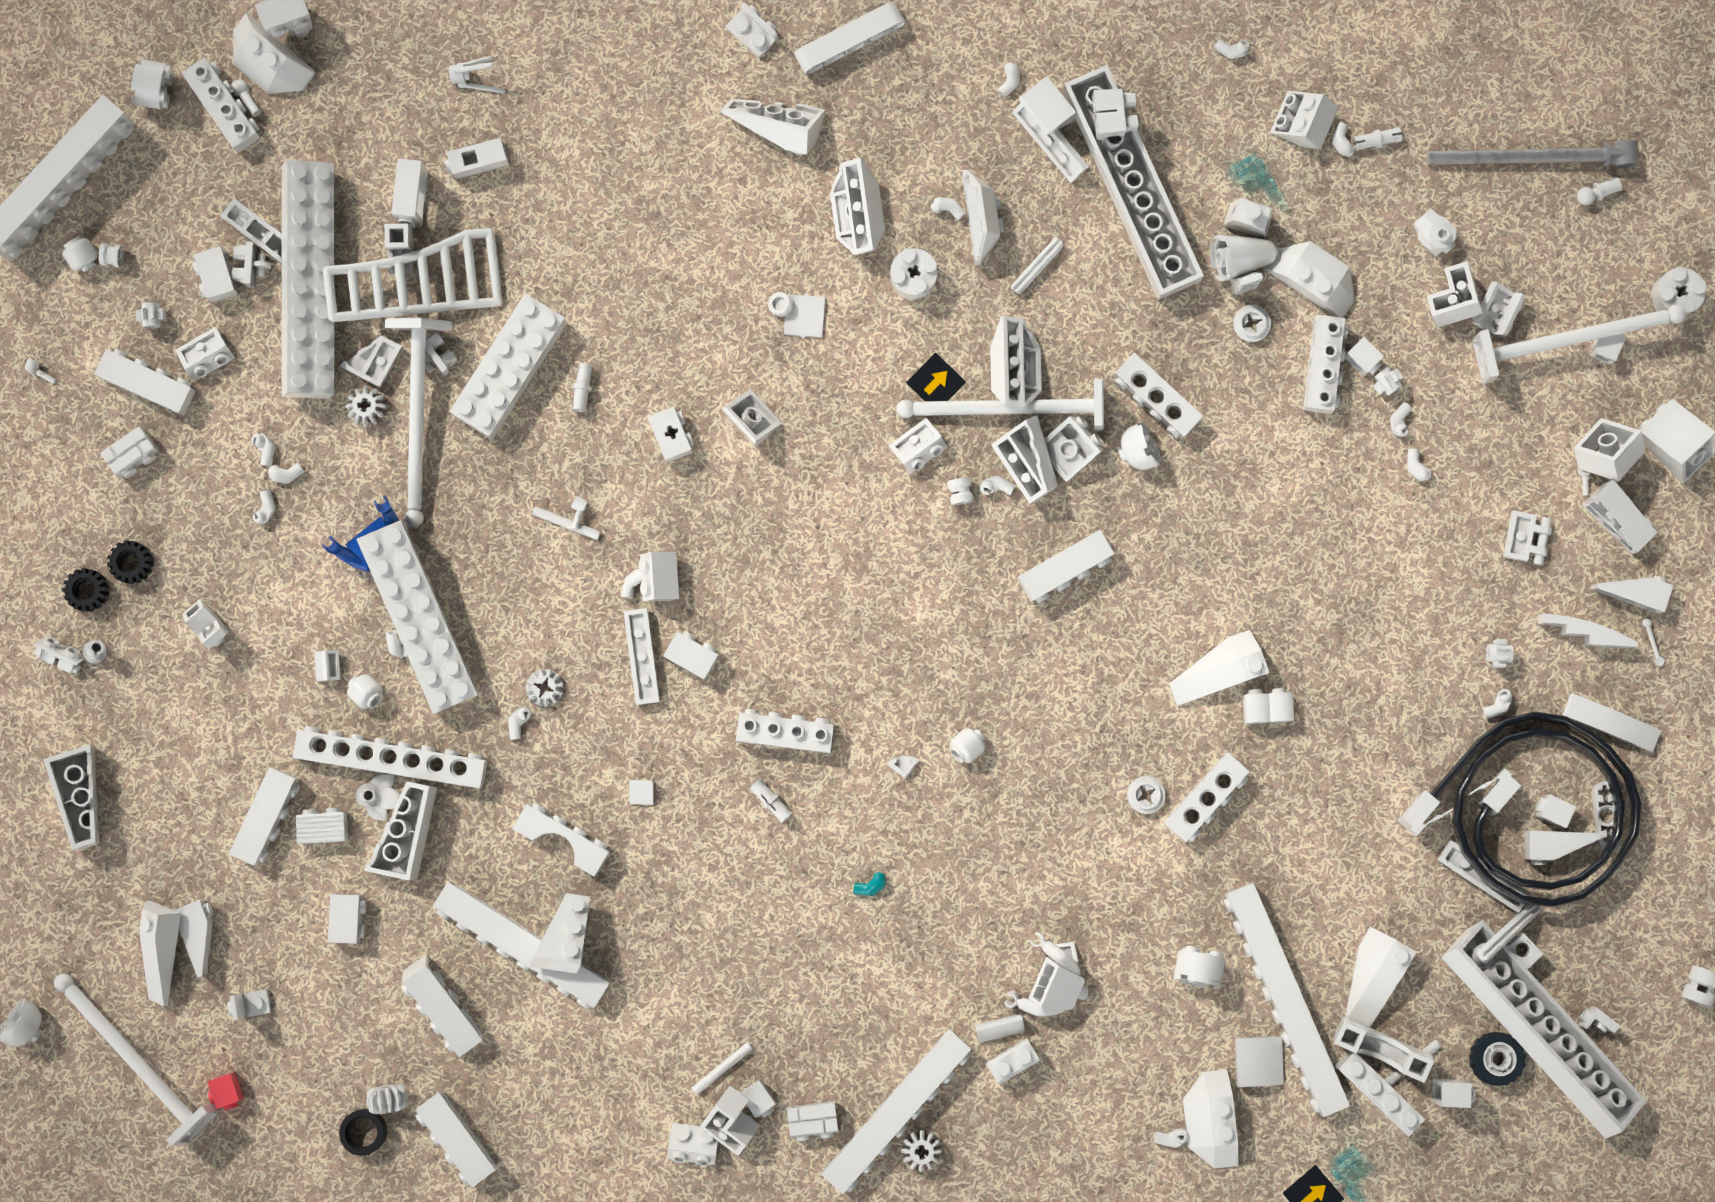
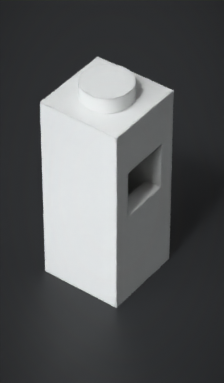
M501 138L446 152L448 160H444L448 174L452 173L455 180L509 165Z

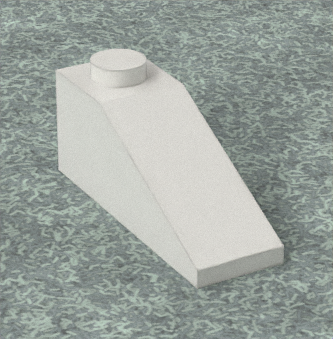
M1654 576L1653 578L1598 583L1593 585L1591 590L1660 614L1666 610L1674 585L1668 584V580L1663 577Z
M1525 831L1524 859L1531 860L1533 865H1546V860L1558 859L1601 839L1602 833Z
M198 900L175 909V911L181 913L179 930L197 978L206 976L208 973L213 927L211 916H214L210 903H206L205 900Z

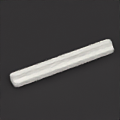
M1527 905L1522 909L1520 913L1477 951L1476 955L1480 958V961L1485 962L1493 957L1541 912V907Z

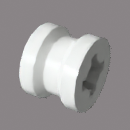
M102 243L99 249L100 265L107 266L110 264L120 268L124 258L123 245L116 244L115 246H110L108 243Z

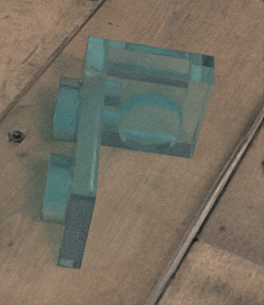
M1254 153L1229 167L1227 174L1231 180L1236 177L1240 180L1251 173L1250 169H1252L1268 198L1272 200L1277 195L1276 190L1278 188L1275 181L1271 177L1268 178L1264 171L1266 167L1261 158H1256Z
M1351 1145L1329 1161L1333 1167L1330 1169V1172L1338 1182L1342 1180L1347 1188L1344 1191L1352 1201L1364 1202L1363 1197L1342 1170L1345 1167L1350 1169L1358 1163L1357 1158L1361 1156L1357 1148Z

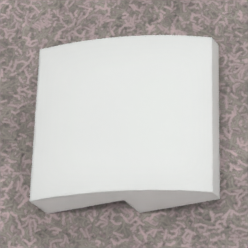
M1281 1036L1235 1038L1237 1087L1284 1085Z

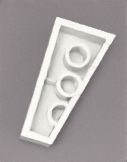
M89 744L43 759L72 850L79 851L100 844L94 746Z
M406 782L393 809L394 812L389 822H387L384 833L379 843L376 844L373 851L374 854L364 871L409 881L418 880L438 787Z
M426 954L403 970V985L401 987L408 997L413 996L417 1001L415 1005L418 1011L423 1016L427 1015L432 1021L430 1026L437 1035L441 1033L446 1039L444 1044L451 1053L455 1052L460 1057L483 1041V1034L465 1008L459 1009L460 1003L453 991L450 989L445 990L446 984L443 981V977L439 971L431 970L429 967L431 960Z

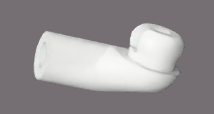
M1012 62L1007 63L1004 67L1007 81L997 89L1004 98L1020 84V68Z
M1338 122L1332 139V145L1340 155L1350 157L1355 149L1345 137L1348 125Z
M938 197L931 204V209L934 213L939 214L942 210L949 211L958 221L966 215L962 207L952 198Z
M1408 449V472L1419 481L1429 480L1432 473L1429 468H1426L1419 462L1420 450Z
M271 490L260 492L263 505L259 511L253 514V520L258 524L269 522L276 511Z
M519 707L509 717L510 740L522 739L521 726L531 717L529 708Z

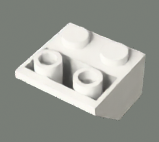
M1287 91L1270 133L1299 146L1321 150L1338 107L1323 94Z

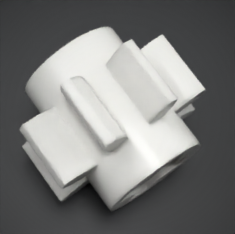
M142 303L141 310H136V321L142 323V327L146 329L160 328V323L166 321V310L160 308L159 303Z
M1387 367L1374 377L1377 382L1373 386L1379 394L1385 392L1390 396L1403 386L1400 383L1403 375L1397 368L1391 371Z
M1505 639L1493 640V644L1487 645L1486 661L1492 662V667L1494 668L1506 667V663H1512L1513 646L1507 645V640Z

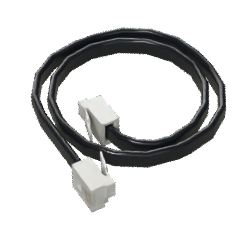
M1530 712L1503 719L1479 737L1432 792L1429 793L1425 790L1420 793L1397 821L1414 836H1417L1426 825L1434 823L1453 810L1452 824L1461 854L1478 876L1491 888L1517 903L1551 908L1582 900L1610 879L1626 859L1639 835L1642 802L1632 771L1615 750L1596 733L1563 715ZM1531 720L1561 724L1591 742L1605 754L1622 775L1631 802L1629 834L1616 858L1597 879L1579 893L1556 899L1524 896L1490 875L1469 848L1462 824L1464 793L1478 768L1488 757L1505 744L1531 737L1560 740L1588 755L1606 777L1615 806L1612 835L1599 859L1577 876L1551 883L1522 879L1497 865L1486 852L1482 833L1487 815L1493 816L1497 814L1521 787L1511 777L1512 774L1504 768L1492 781L1484 783L1469 793L1468 796L1477 790L1485 789L1492 782L1496 781L1477 803L1482 809L1474 821L1473 842L1477 855L1488 870L1516 886L1547 891L1584 881L1607 863L1620 840L1625 803L1615 772L1594 747L1567 732L1534 728L1504 736L1480 754L1470 765L1455 792L1454 810L1450 809L1442 815L1435 816L1425 825L1423 824L1440 804L1436 799L1487 740L1504 727Z

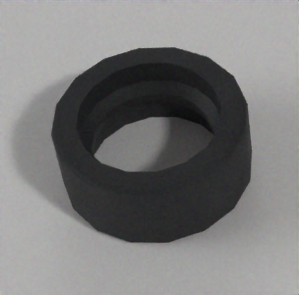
M366 1108L355 1110L347 1115L339 1129L340 1142L343 1147L351 1154L358 1156L370 1155L378 1150L385 1142L387 1135L386 1122L380 1114L370 1113L369 1109ZM359 1118L370 1119L377 1128L376 1139L368 1146L356 1145L352 1142L349 1135L351 1124Z

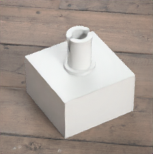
M1603 418L1574 447L1579 469L1606 477L1609 481L1614 479L1615 482H1619L1646 452L1640 430Z

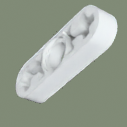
M1607 781L1596 783L1592 789L1596 833H1602V838L1597 840V844L1603 850L1607 844L1603 842V838L1607 837V830H1601V826L1609 827L1613 825L1615 807L1611 793L1605 796L1606 802H1611V806L1603 805L1599 807V803H1604L1603 795L1598 794V790H1602L1604 785V788L1610 792ZM1604 809H1608L1612 813V819L1608 823H1604L1600 819V813ZM1608 829L1609 836L1611 837L1612 829ZM1621 838L1618 841L1615 849L1620 845Z

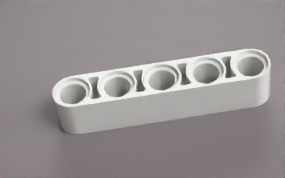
M889 2L802 46L795 51L794 55L804 74L808 75L901 28L905 21L895 2Z

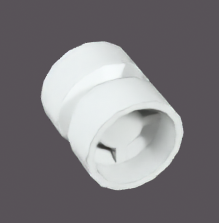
M1692 965L1688 976L1691 982L1685 984L1681 997L1712 1008L1715 1000V972ZM1698 985L1706 987L1704 993L1697 990Z

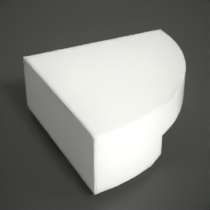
M902 755L893 758L887 765L906 779L920 760L913 756Z

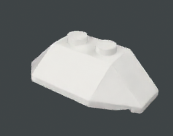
M249 13L244 14L233 31L234 65L267 94L303 91L316 72L278 38L272 36L267 38L262 24Z
M857 158L840 164V171L835 178L830 192L836 238L853 255L876 250L885 231L879 184L864 159Z
M963 170L962 179L975 266H980L999 241L1000 233L1004 232L1002 218L998 219L997 210H1001L1000 198L995 196L992 187L969 170Z
M1311 241L1278 249V257L1275 258L1274 263L1264 268V270L1335 317L1344 318L1355 301L1350 267Z
M1003 315L1000 318L990 347L991 391L1003 405L1025 408L1042 392L1041 349L1031 331L1026 327L1027 324L1024 319Z
M1227 1069L1204 1071L1183 1098L1188 1148L1213 1168L1238 1166V1136Z

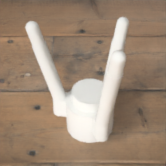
M492 56L449 66L450 81L452 84L458 83V88L506 93L505 89L467 83V80H471L470 71L493 66L491 62L484 63L493 59Z

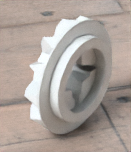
M1244 306L1234 317V332L1237 333L1240 339L1249 343L1260 341L1270 331V316L1260 306ZM1248 316L1252 321L1261 320L1256 324L1255 331L1251 327L1243 328L1248 323Z
M540 669L533 672L526 681L525 691L531 702L538 706H551L557 703L563 694L564 686L562 679L552 670ZM548 678V686L554 692L545 691L540 698L541 689L535 686V684H544Z
M1142 776L1136 778L1129 785L1127 798L1130 806L1135 811L1142 814H1151L1159 810L1163 805L1165 790L1161 782L1156 778ZM1140 786L1146 791L1155 789L1150 795L1152 804L1146 799L1137 800L1142 795Z

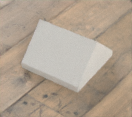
M1048 76L1018 99L1046 135L1070 124L1076 118V111Z
M751 389L725 405L722 409L725 416L755 448L782 424Z

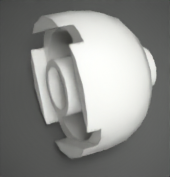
M1144 421L1131 426L1124 432L1121 438L1122 447L1118 449L1122 461H1127L1130 466L1137 470L1151 469L1159 466V462H1161L1157 443L1155 440L1152 441L1148 434L1151 433V430Z
M24 998L7 1015L9 1017L5 1024L2 1022L0 1025L1 1042L11 1047L24 1046L30 1040L35 1042L42 1033V1030L39 1028L42 1023V1014L33 1003Z

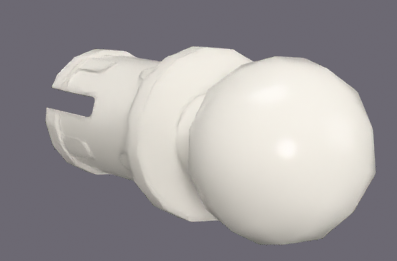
M1613 177L1599 184L1597 182L1593 183V189L1583 187L1577 193V200L1582 205H1590L1594 202L1595 198L1601 201L1603 197L1621 191V182L1618 177Z

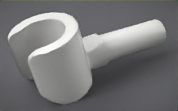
M27 359L25 370L28 373L42 377L52 384L55 383V378L38 370L40 362Z
M1578 468V474L1582 476L1583 496H1588L1589 475L1591 472Z
M576 496L571 506L572 509L577 511L572 530L575 531L578 530L580 519L586 510L587 504L586 500L579 496Z

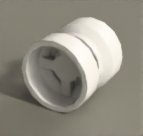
M959 478L947 482L948 489L952 494L950 497L952 506L974 501L973 494L969 489L971 486L970 478Z

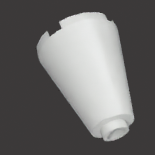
M1220 234L1213 237L1216 241L1210 245L1212 269L1217 268L1219 275H1215L1218 281H1228L1274 263L1275 258L1278 257L1276 244L1266 239Z

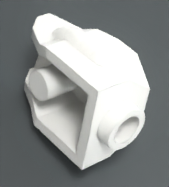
M1432 209L1427 211L1413 224L1421 244L1434 257L1438 256L1442 251L1447 254L1456 246L1454 241L1459 237L1456 228L1447 218L1439 216Z

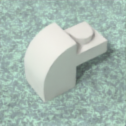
M408 223L384 224L385 248L388 250V258L414 251L413 232ZM413 261L404 264L405 274H413ZM388 267V273L395 275V268Z
M200 599L182 614L185 623L198 634L202 644L208 650L212 646L219 645L223 641L224 636L229 632L218 617Z

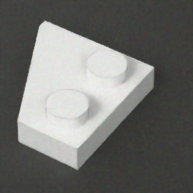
M381 335L372 341L371 345L359 350L358 354L351 359L342 362L340 367L382 388L403 347Z

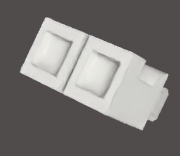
M1122 89L1093 91L1092 101L1097 140L1106 139V137L1125 136L1126 132L1138 129V116H1125L1124 110L1136 107L1135 93H1123Z

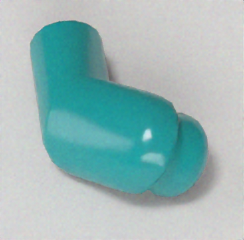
M876 872L873 875V879L867 884L854 882L853 894L875 896L885 887L886 876L881 872Z

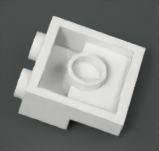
M1074 414L1069 416L1044 439L1052 466L1066 482L1105 450L1101 446L1104 444L1102 439L1096 433L1091 435L1086 429L1088 423L1080 415L1076 417Z

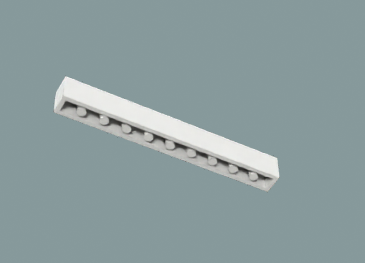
M1248 883L1225 893L1226 899L1223 902L1228 913L1232 912L1236 921L1233 922L1235 931L1238 936L1242 934L1245 944H1242L1245 954L1248 958L1252 957L1255 965L1252 966V970L1257 980L1261 979L1264 988L1261 990L1267 1002L1271 1001L1274 1010L1271 1011L1275 1023H1280L1284 1032L1281 1033L1284 1044L1286 1047L1290 1045L1293 1055H1290L1294 1067L1301 1070L1303 1077L1300 1078L1304 1090H1309L1313 1099L1309 1101L1314 1113L1319 1112L1320 1116L1326 1117L1349 1107L1350 1104L1254 883Z

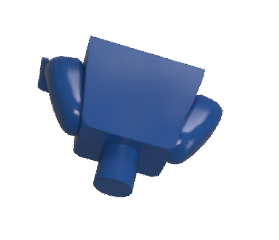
M383 496L385 500L383 504H378L374 500L378 512H381L383 518L380 516L346 543L347 547L340 545L332 536L328 537L332 541V545L326 547L322 544V547L328 553L334 554L348 565L365 572H371L356 539L400 521L390 506L387 496Z

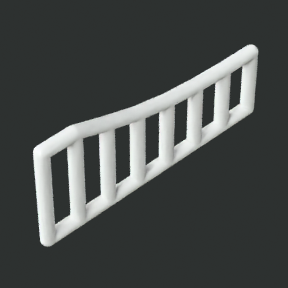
M492 228L465 230L423 249L396 257L354 264L326 266L323 268L328 318L331 322L497 307L503 304L495 233ZM486 238L492 298L479 299L472 239ZM463 241L470 300L456 301L449 247ZM440 252L446 302L432 303L427 256ZM417 260L423 304L408 305L404 264ZM395 268L398 307L385 308L380 269ZM371 271L375 309L361 310L357 279L358 272ZM347 274L352 311L337 312L333 275Z

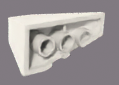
M730 99L722 108L724 115L783 149L793 151L799 155H807L815 146L826 112L825 109L805 104H796V109L782 108V103L775 102L774 105L762 106L760 101Z

